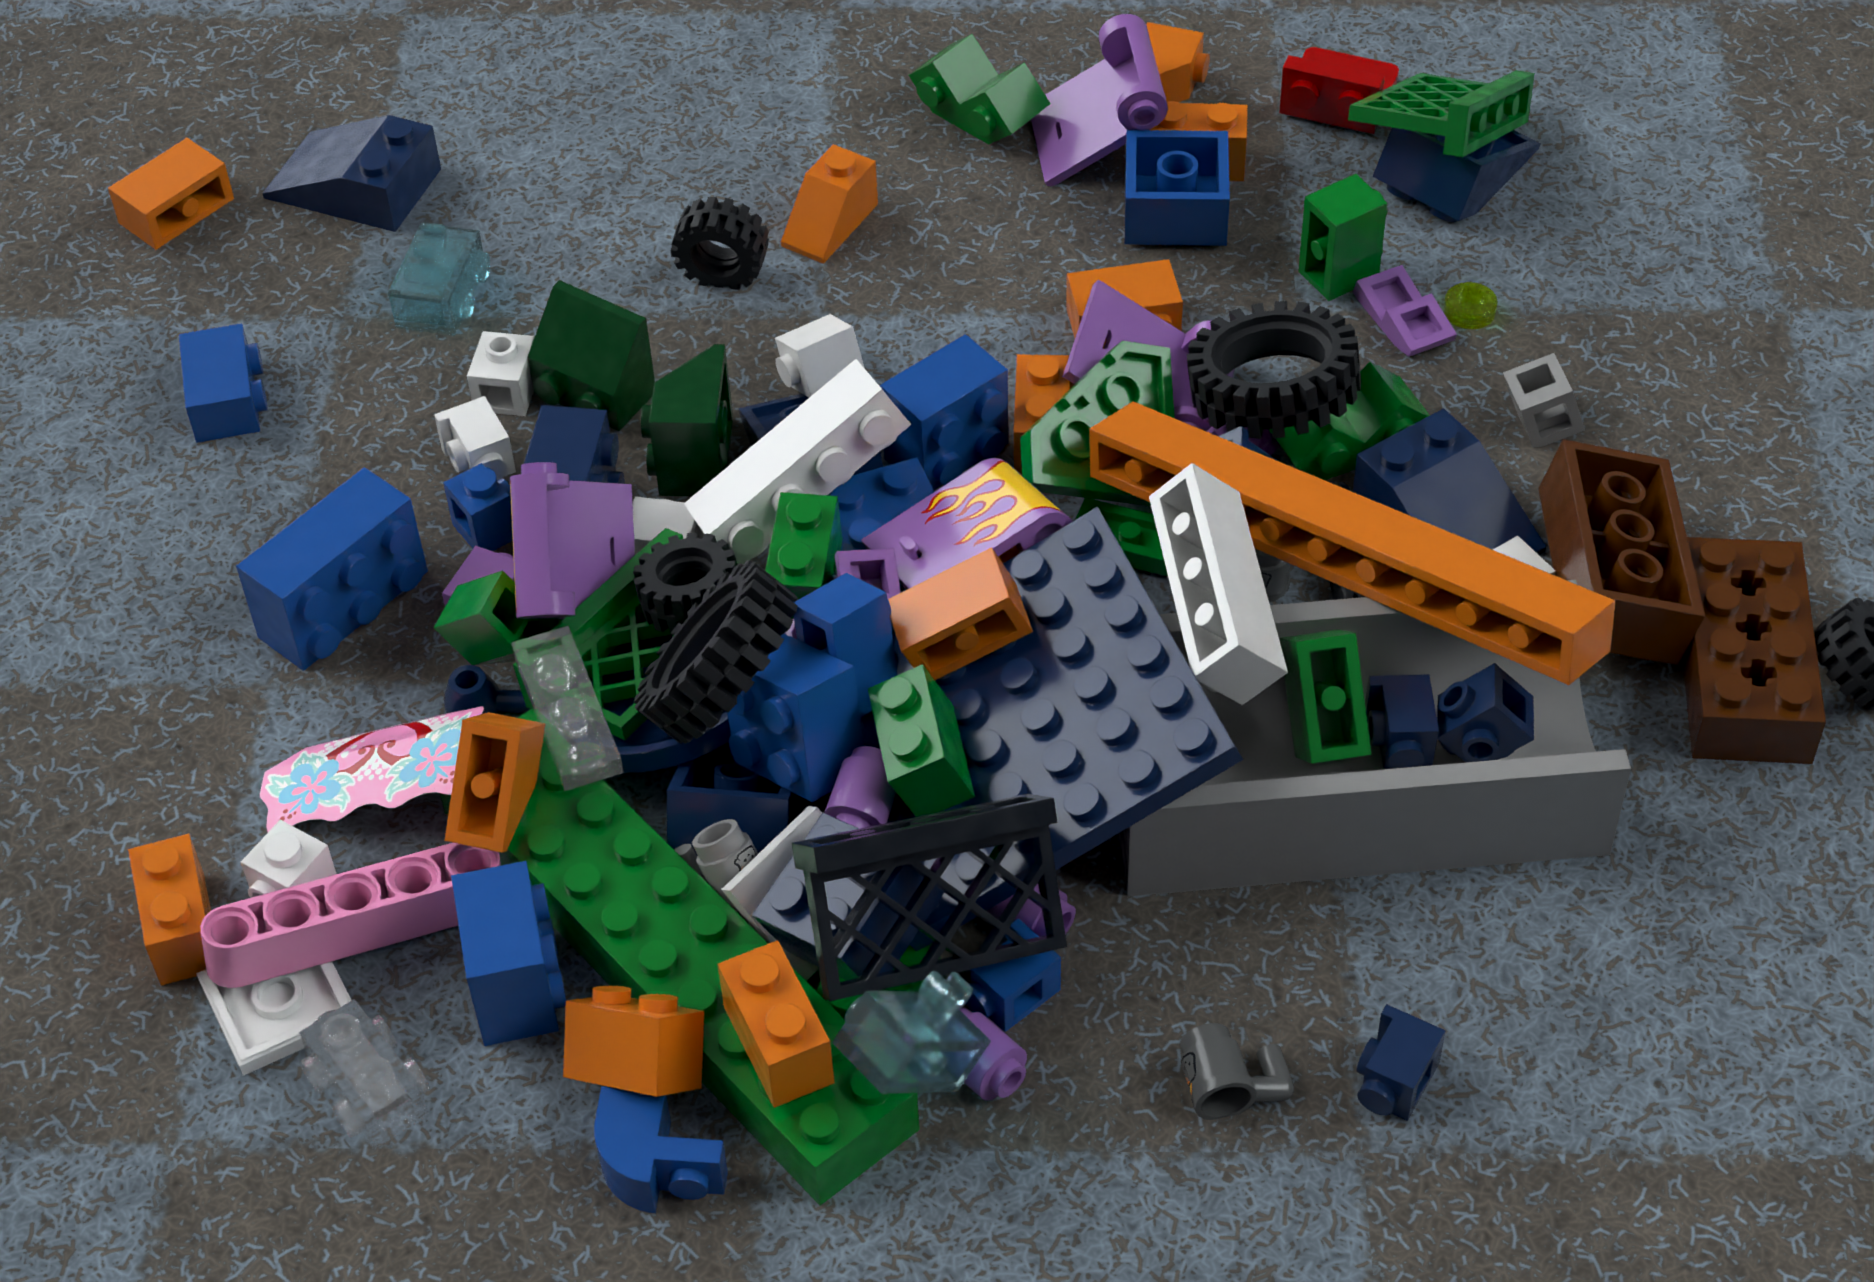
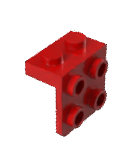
M1318 47L1307 48L1302 58L1288 55L1282 70L1279 113L1375 134L1378 125L1348 120L1350 105L1395 85L1398 80L1399 68L1392 63Z

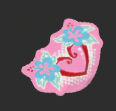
M480 706L437 715L304 748L264 773L260 798L268 808L267 831L269 832L279 820L291 826L307 820L322 819L332 822L344 818L356 808L366 804H378L387 808H396L422 794L437 792L451 795L462 720L483 714L484 707Z

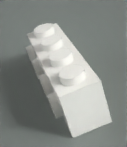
M855 359L694 494L684 505L703 533L715 535L717 542L721 539L726 541L729 548L734 551L737 564L741 563L743 565L746 561L760 555L771 543L780 492L828 495L836 487L847 482L855 471L880 450L890 446L897 436L907 429L911 423L860 362Z
M1191 463L1149 496L1190 668L1196 679L1208 690L1214 693L1219 692L1243 705L1287 674L1288 670L1240 493Z

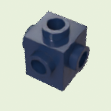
M1493 663L1464 681L1453 683L1443 693L1438 695V740L1448 753L1457 755L1465 763L1498 760L1508 757L1516 749L1534 740V696L1496 663Z

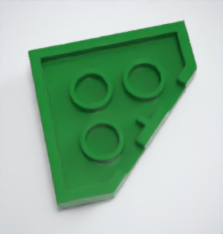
M1121 341L1114 346L1020 437L1022 476L1042 493L1151 506L1150 502L1090 477L1089 429L1133 401L1175 418L1170 348L1129 341Z

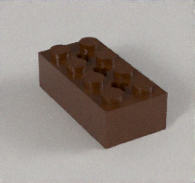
M1563 439L1538 488L1553 569L1556 570L1555 576L1565 580H1576L1577 585L1615 600L1611 650L1609 653L1678 665L1704 620L1705 613L1669 460Z
M1687 537L1705 613L1704 620L1682 656L1692 758L1813 764L1826 724L1802 542Z

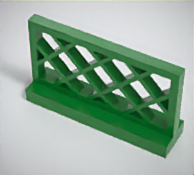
M1515 70L1491 83L1419 73L1351 104L1348 120L1445 136L1443 154L1464 157L1529 121L1535 73Z
M667 528L661 531L575 609L576 616L565 617L513 664L527 708L544 715L551 707H554L623 740H626L647 720L645 716L635 709V703L621 716L606 710L604 703L635 698L639 693L637 689L640 682L645 679L643 677V668L649 667L652 662L660 657L657 655V652L661 648L641 650L640 641L671 635L669 628L662 633L655 630L653 623L649 625L648 622H645L646 620L635 588L633 571L635 565H640L639 557L644 552L652 554V545L657 542L665 545L669 543L668 537L678 535L679 540L683 539L682 534ZM632 642V652L607 657L619 645ZM634 670L635 680L603 686L602 676ZM593 678L594 688L569 693L581 680Z

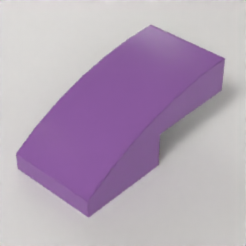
M1403 265L1356 282L1353 294L1390 341L1408 357L1455 340L1457 333L1432 293L1422 297Z

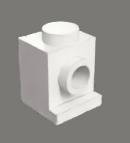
M485 396L434 414L442 451L445 456L450 457L453 467L458 473L464 470L467 471L480 463L492 469L496 474L497 480L516 472L509 436Z

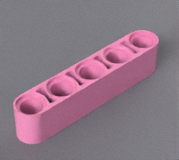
M449 843L220 906L211 910L204 917L200 925L207 974L212 982L219 986L227 988L243 987L458 926L451 875L501 866L500 854L496 851L458 843Z

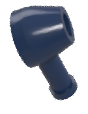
M464 665L458 667L449 677L444 695L446 713L480 706L484 707L483 714L487 712L495 714L526 713L530 710L526 707L521 690H500L496 682L478 666ZM551 707L544 715L541 714V716L551 717L553 707Z

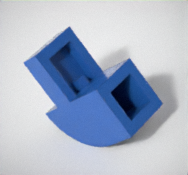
M601 1086L594 1123V1137L605 1182L618 1199L635 1209L656 1213L660 1190L670 1191V1193L679 1198L689 1200L703 1198L707 1193L725 1194L728 1169L723 1140L669 1137L671 1117L667 1095L655 1097Z

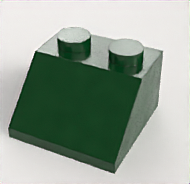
M559 280L552 287L528 354L534 393L550 405L558 403L565 407L607 410L609 427L620 431L653 395L655 377L647 320L643 316Z
M725 344L712 345L654 382L651 405L642 406V438H651V443H648L647 474L648 476L657 477L659 496H693L728 467L733 427V409Z

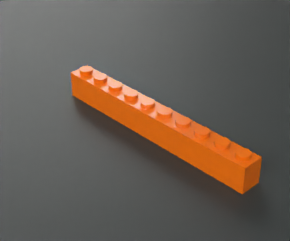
M1134 401L1089 429L1090 477L1150 502L1149 496L1193 463L1239 491L1255 549L1564 684L1570 685L1611 650L1615 600Z

